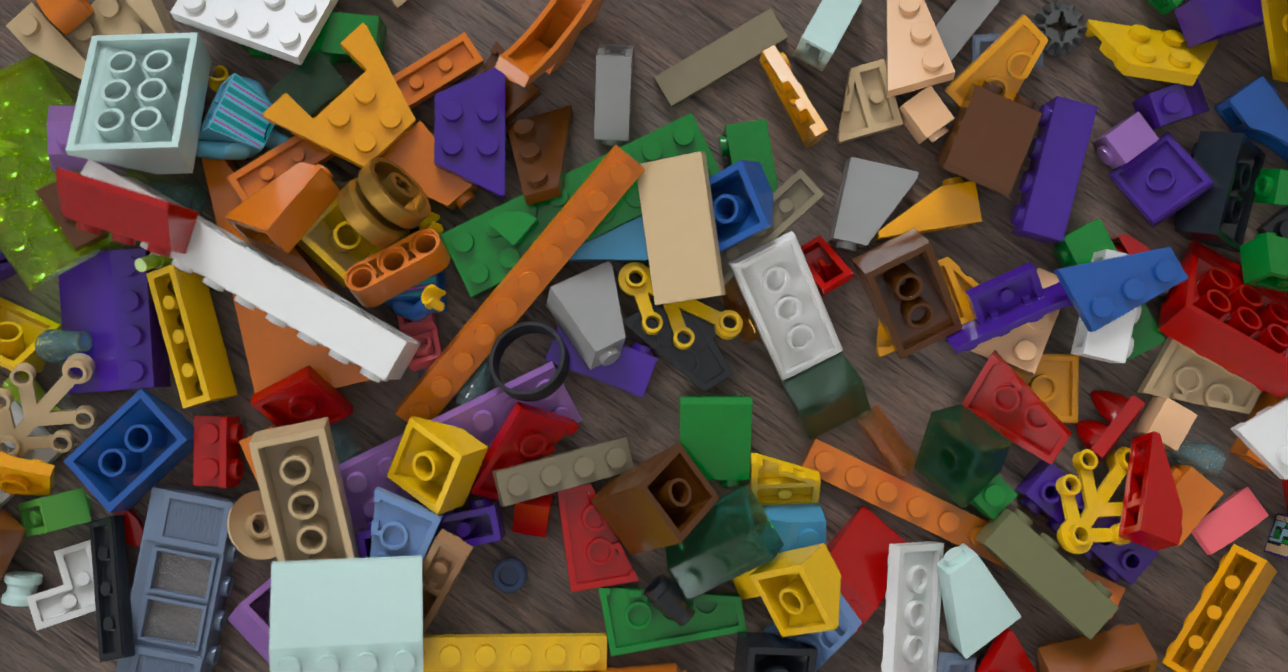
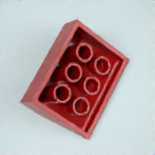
M1193 240L1189 244L1181 262V266L1188 279L1169 289L1161 306L1158 331L1164 333L1168 338L1176 340L1194 350L1198 355L1206 357L1224 367L1228 372L1236 374L1252 383L1258 389L1280 399L1288 393V293L1244 284L1242 267Z

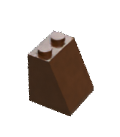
M985 80L982 86L972 83L935 159L943 169L1009 196L1042 113L1033 109L1036 102L1016 94L1014 100L1002 96L1003 88Z
M677 443L611 479L591 502L630 554H636L680 544L720 497L683 446Z

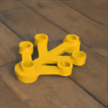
M639 262L628 263L619 272V287L625 294L635 298L642 317V330L648 335H655L660 332L663 326V319L658 313L653 311L648 295L654 296L650 267H646ZM631 274H639L642 281L637 284L632 283L629 276ZM697 300L663 304L674 334L673 344L680 350L689 349L695 339L694 332L686 327L680 309L713 324L715 333L725 340L737 337L743 327L742 317L733 310L720 312ZM654 318L659 326L651 329L647 327L646 320ZM725 318H732L735 321V327L727 328L723 320ZM680 333H685L689 336L690 342L682 344L678 341L677 336Z
M1121 447L1107 455L1106 462L1109 472L1097 490L1093 469L1098 465V458L1089 449L1077 452L1073 456L1072 462L1078 472V477L1073 474H1067L1057 479L1056 490L1061 496L1065 521L1057 531V540L1065 551L1073 554H1082L1089 551L1093 543L1113 542L1116 545H1124L1131 542L1118 537L1120 523L1114 524L1110 528H1091L1097 518L1121 517L1123 502L1108 501L1127 475L1130 448ZM1083 457L1087 459L1088 465L1083 462ZM1066 481L1071 485V491L1066 487ZM1081 491L1085 508L1079 515L1075 495Z

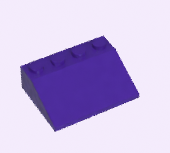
M146 249L109 250L57 259L64 363L70 355L75 353H84L90 356L95 363V371L91 378L83 384H75L67 394L171 387L169 356L146 276L147 273L157 269L153 268L145 272H139L134 265L136 259L151 253ZM77 367L71 368L74 374L83 375L81 369Z

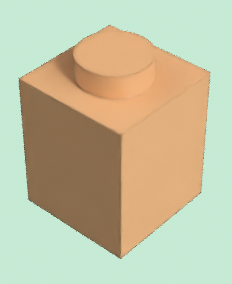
M932 86L926 87L899 108L903 124L918 144L927 138L931 143L938 140L949 132L946 125L954 119V116Z
M1153 396L1133 432L1139 436L1152 431L1158 432L1161 435L1164 449L1178 451L1198 415L1168 397Z

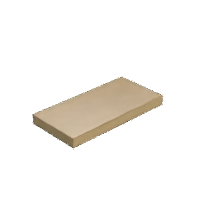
M700 151L641 163L645 170L637 178L655 305L726 295L706 152Z

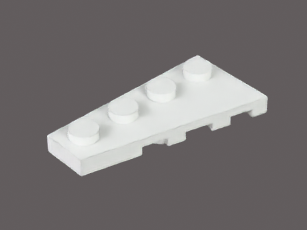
M1286 395L1287 398L1277 404L1257 412L1255 417L1245 423H1239L1230 428L1279 479L1284 480L1288 479V395Z

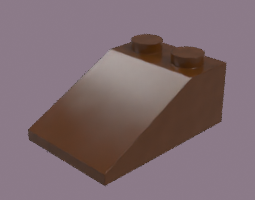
M915 228L852 259L863 288L900 359L963 329L932 245Z

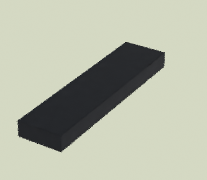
M114 515L89 522L100 662L135 656L124 515Z

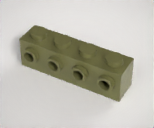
M1004 509L994 519H991L974 539L1077 632L1091 640L1119 609L1109 599L1113 594L1099 581L1094 580L1091 583L1083 575L1086 569L1070 556L1067 559L1062 557L1056 551L1060 546L1044 532L1039 536L1031 529L1030 526L1033 524V521L1019 509H1015L1014 512Z

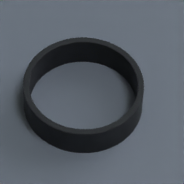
M523 322L508 328L497 338L490 352L489 367L493 379L507 395L519 401L533 402L547 398L561 387L569 372L570 356L566 345L554 329L539 322ZM531 333L546 334L557 340L561 350L560 364L554 376L547 383L529 391L513 390L502 383L499 373L500 360L506 348L514 340Z

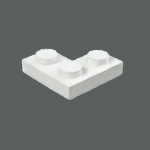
M90 540L54 551L64 585L26 597L36 631L96 611Z

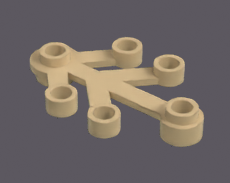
M84 353L70 355L62 366V377L39 402L34 383L36 377L35 368L28 363H20L14 367L10 373V380L14 385L18 386L24 418L15 426L11 410V404L14 401L13 393L6 388H0V396L4 397L7 402L5 404L0 403L1 452L22 458L29 449L52 448L58 453H65L71 449L75 442V436L67 429L57 430L54 434H29L36 426L74 424L78 428L87 429L94 424L97 412L92 406L81 405L77 409L52 410L75 384H83L91 378L95 371V363L90 356ZM77 367L81 369L83 375L74 374L71 368ZM17 371H25L29 375V379L20 378ZM86 413L90 416L91 420H82L79 414ZM56 438H65L68 444H60ZM4 442H12L15 448L8 447Z

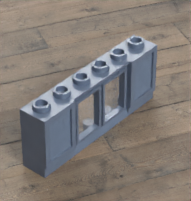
M171 484L152 487L130 597L135 656L118 659L116 672H212L213 666L217 664L221 654V645L218 644L219 634L225 628L228 618V611L224 610L226 599L231 595L235 579L231 576L233 563L237 562L240 552L233 545L229 537L227 518L231 507L240 497Z

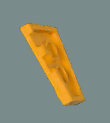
M1022 14L944 91L961 107L972 83L982 86L985 80L1003 88L1001 95L1014 100L1049 39L1026 15Z
M775 45L762 51L759 61L804 147L807 149L817 144L828 129L808 99L804 88L791 72L792 68L787 56L783 52L779 53Z
M0 451L1 490L8 494L51 495L55 486V465L48 464L39 459L28 460L14 457Z

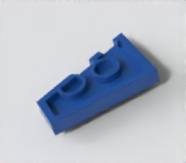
M1171 247L1053 270L1088 332H1095L1188 279Z

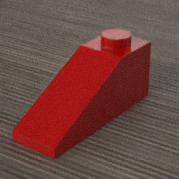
M1152 431L1132 439L1118 537L1155 551L1177 546L1183 531L1181 526L1183 510L1161 435L1158 432Z

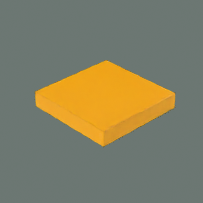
M1042 354L1035 374L1032 376L1013 369L1062 423H1078V355Z

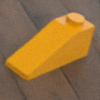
M963 177L943 180V186L933 190L879 229L872 240L892 239L913 228L923 234L972 226L982 222L976 182H964Z

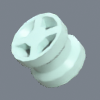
M28 571L6 573L4 582L7 584V590L2 594L1 603L9 606H29L26 597L37 593L38 586L43 581V575Z

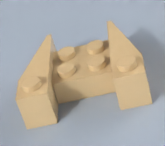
M95 0L91 4L95 13L69 35L60 31L46 17L42 9L32 2L6 25L28 51L81 80L92 35L177 33L162 0Z

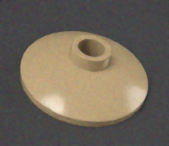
M260 490L249 492L237 499L231 507L227 518L228 534L233 545L243 555L255 560L271 559L276 557L261 492ZM252 522L259 526L258 533L254 531Z

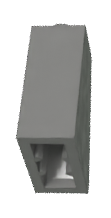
M600 44L596 55L594 139L602 140V144L620 145L622 141H629L634 45Z
M850 157L845 162L828 241L837 243L836 249L847 252H856L857 248L861 249L867 246L917 180L919 172Z
M607 261L551 286L546 307L591 370L599 365L608 366L614 363L621 355L626 337L611 263Z

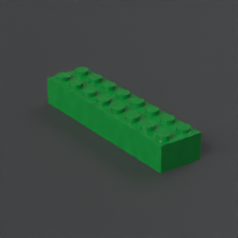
M692 113L620 147L639 164L702 151L706 152L709 177L720 172ZM607 154L566 173L562 195L527 206L524 195H521L441 234L470 297L478 299L494 291ZM637 179L583 244L642 216ZM511 210L526 212L538 220L516 247L487 222L497 214Z

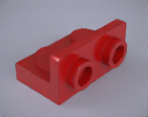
M194 416L193 486L231 488L240 485V480L244 473V463L240 459L239 443L240 440L244 439V427L240 424V416Z

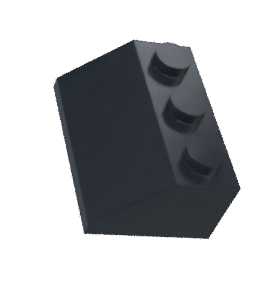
M1200 131L1198 142L1192 147L1191 157L1214 181V186L1175 213V231L1186 239L1240 253L1239 246L1243 244L1256 194L1254 190L1255 182L1259 177V172L1263 167L1266 156L1244 133Z
M738 632L733 672H815L818 649L773 633Z

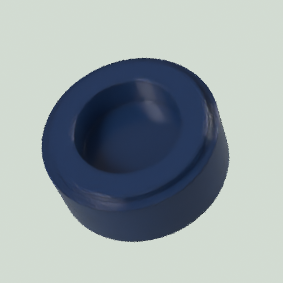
M503 558L493 569V583L497 589L504 593L517 592L527 580V568L518 558Z

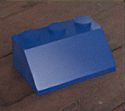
M740 160L709 177L720 253L772 226L773 192L760 162Z
M141 388L70 454L64 462L109 513L130 510L194 449V427L177 410L146 389Z

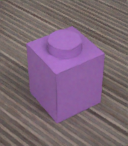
M1138 111L1123 119L1092 143L1097 148L1096 152L1100 160L1106 165H1110L1112 169L1127 164L1158 141L1159 138Z

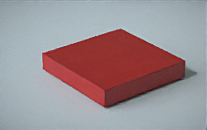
M310 365L251 396V405L277 427L328 417L329 424L332 425L353 414V405Z

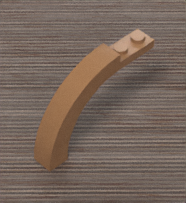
M441 529L422 564L423 635L426 634L445 602L473 549L471 545L464 542L461 538L452 535L444 529Z

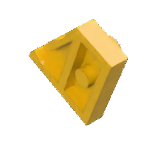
M751 453L750 506L819 503L821 486L819 471L758 453Z

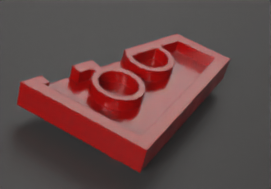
M996 350L990 355L958 409L1051 465L1072 434Z
M517 401L486 452L470 493L499 501L492 471L537 460L543 455L548 457L557 449L555 444L566 434L571 436L579 428L577 422L574 419Z

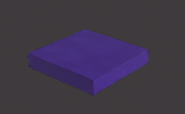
M1169 132L1127 164L1118 167L1109 174L1110 180L1152 228L1214 186V181Z

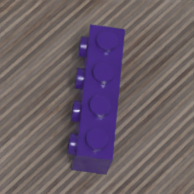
M1056 96L1045 103V105L1043 104L1039 109L1042 115L1038 123L1040 126L1037 138H1033L1028 149V158H1031L1029 169L1023 173L1019 184V190L1023 191L1020 204L1015 205L1010 222L1014 224L1013 235L1047 244L1063 241L1097 106Z
M1040 459L1014 491L1022 497L1020 503L1034 515H1037L1039 512L1049 520L1046 525L1057 534L1061 524L1065 521L1061 496L1056 490V481L1066 474L1055 464L1051 465ZM1066 481V487L1071 491V485ZM1081 491L1075 495L1079 515L1085 508ZM1117 517L1097 518L1091 528H1110L1112 525L1120 523L1121 520ZM1113 542L1093 543L1090 550L1081 555L1088 560L1092 557L1102 565L1099 570L1113 582L1117 583L1120 579L1132 585L1159 552L1134 542L1124 545H1116Z
M484 497L469 501L470 507L453 509L443 513L441 522L425 556H427L441 529L458 536L471 546L502 540L506 535L500 502H490V498ZM372 521L367 522L368 528L356 533L360 558L370 557Z

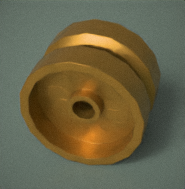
M380 157L371 159L359 171L358 178L350 180L338 192L337 196L340 211L347 222L362 237L383 249L407 237L410 229L420 225L430 215L431 211L428 198L419 184L397 164Z

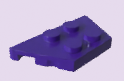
M492 68L435 94L434 164L448 173L460 176L462 180L474 186L476 184L494 193V196L500 199H505V74L497 68Z

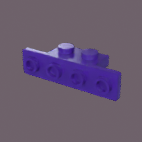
M1029 262L966 290L965 293L975 320L963 324V329L945 337L955 353L970 351L985 341L994 337L1004 336L1012 329L1028 322H1036L1046 314L1060 308L1070 307L1073 304L1060 282L1043 289L1036 267Z

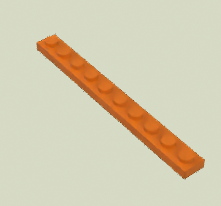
M614 145L395 408V415L406 422L413 416L432 420L438 416L490 354L497 338L518 321L645 169L641 164L618 145Z
M816 438L813 439L801 464L802 467L819 471L820 479L958 546L964 543L979 556L1008 569L974 539L988 523L987 521ZM1086 569L1083 575L1091 583L1097 580L1110 590L1113 595L1109 599L1118 606L1126 588Z

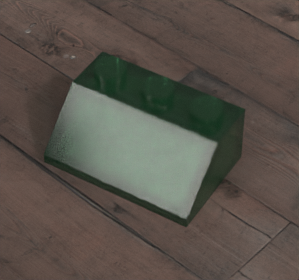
M747 484L721 497L680 544L666 546L665 551L668 571L685 601L773 560L784 544L751 487Z

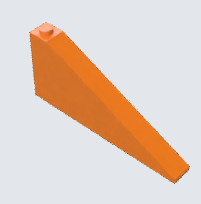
M202 158L216 224L340 296L307 253L297 244L288 254L245 240L225 218L231 210L242 203V200L226 178L239 169L232 160ZM234 300L255 393L308 365L335 389L373 381L360 373L361 366L351 362L347 365L334 359L328 354L331 350L330 348L320 344L313 346L297 337L299 330L289 326L282 328L265 318L268 314L267 312L257 308L251 310Z

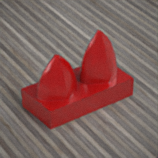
M1095 390L1091 392L1095 407L1110 422V425L1108 426L1100 421L1082 420L1076 423V431L1084 446L1096 454L1098 462L1102 463L1143 411L1145 402L1134 395L1129 399L1112 391Z

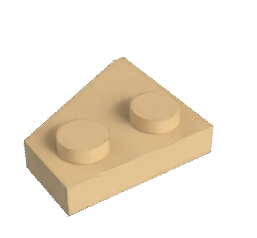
M884 59L856 66L849 70L836 139L837 144L903 125L895 96L887 98V71Z

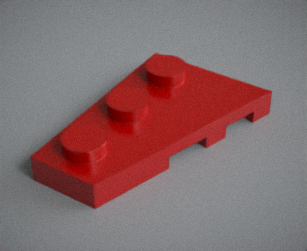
M591 483L556 492L570 591L577 592L639 581L615 532L591 502L596 496Z

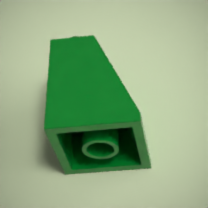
M679 395V443L707 480H720L721 486H741V480H750L752 397L747 395Z

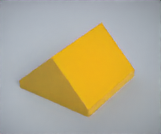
M0 297V366L12 371L17 364L28 363L35 368L36 373H41L61 331V324ZM17 371V373H26L25 371Z

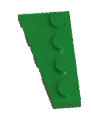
M614 586L598 588L611 656L747 631L740 594L681 591L689 606L695 611V614L687 624L679 626L674 620L647 604L648 599L644 596L646 588Z

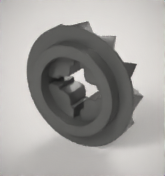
M1060 0L1055 3L1046 4L1035 14L1032 23L1040 31H1044V35L1049 39L1043 49L1044 53L1051 56H1065L1074 52L1084 42L1083 38L1087 30L1083 21L1084 14H1080L1075 9V4L1068 5ZM1059 17L1062 26L1071 28L1062 33L1061 38L1058 36V30L1048 28L1055 25Z

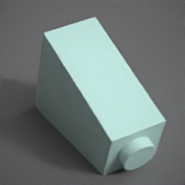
M822 0L802 35L793 56L823 71L862 0Z
M962 543L960 546L950 549L945 553L944 558L936 563L949 641L966 659L1022 617L978 554L966 544Z

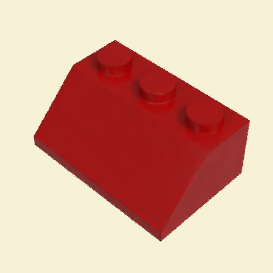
M57 168L55 175L62 216L77 221L75 228L99 235L101 229L113 232L112 240L135 246L136 240L148 243L147 251L170 257L172 251L186 254L199 214L198 211L69 170Z

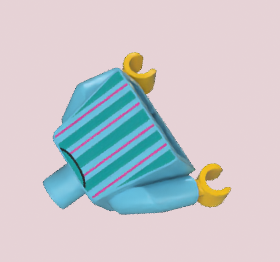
M218 65L214 68L217 78L209 76L208 83L209 87L217 93L200 127L196 155L199 158L244 160L258 154L264 147L272 150L289 139L288 136L274 129V124L267 122L263 118L262 113L272 105V100L259 81L235 73L229 76L227 68L223 65Z

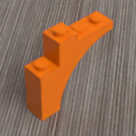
M550 0L528 30L508 50L499 56L495 68L504 73L511 82L520 84L524 88L544 72L550 75L564 64L580 31L595 20L604 0Z

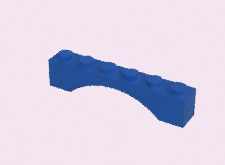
M1264 76L1244 84L1213 107L1232 133H1244L1249 139L1270 149L1288 165V109L1278 97L1275 86L1268 82Z

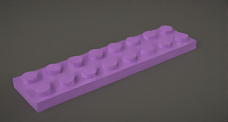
M553 361L504 385L517 391L533 390L547 383L554 376L557 369ZM563 382L561 387L552 395L533 402L516 400L498 387L431 421L462 428L489 449L517 401L574 419L577 423L583 420ZM403 434L339 464L354 532L367 526V522L373 520L375 506L374 491L377 486L410 501H418L387 477Z

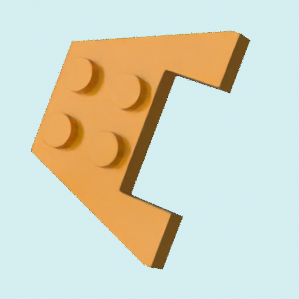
M364 23L348 35L340 45L365 72L315 118H312L285 93L262 113L263 118L267 122L274 125L277 124L291 131L292 134L302 139H307L360 168H363L371 159L380 157L416 123L412 111L367 25Z

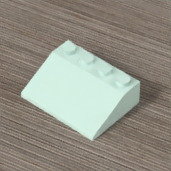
M199 33L92 35L65 151L67 154L153 174L193 173L212 62Z
M422 555L272 562L269 634L270 672H423Z

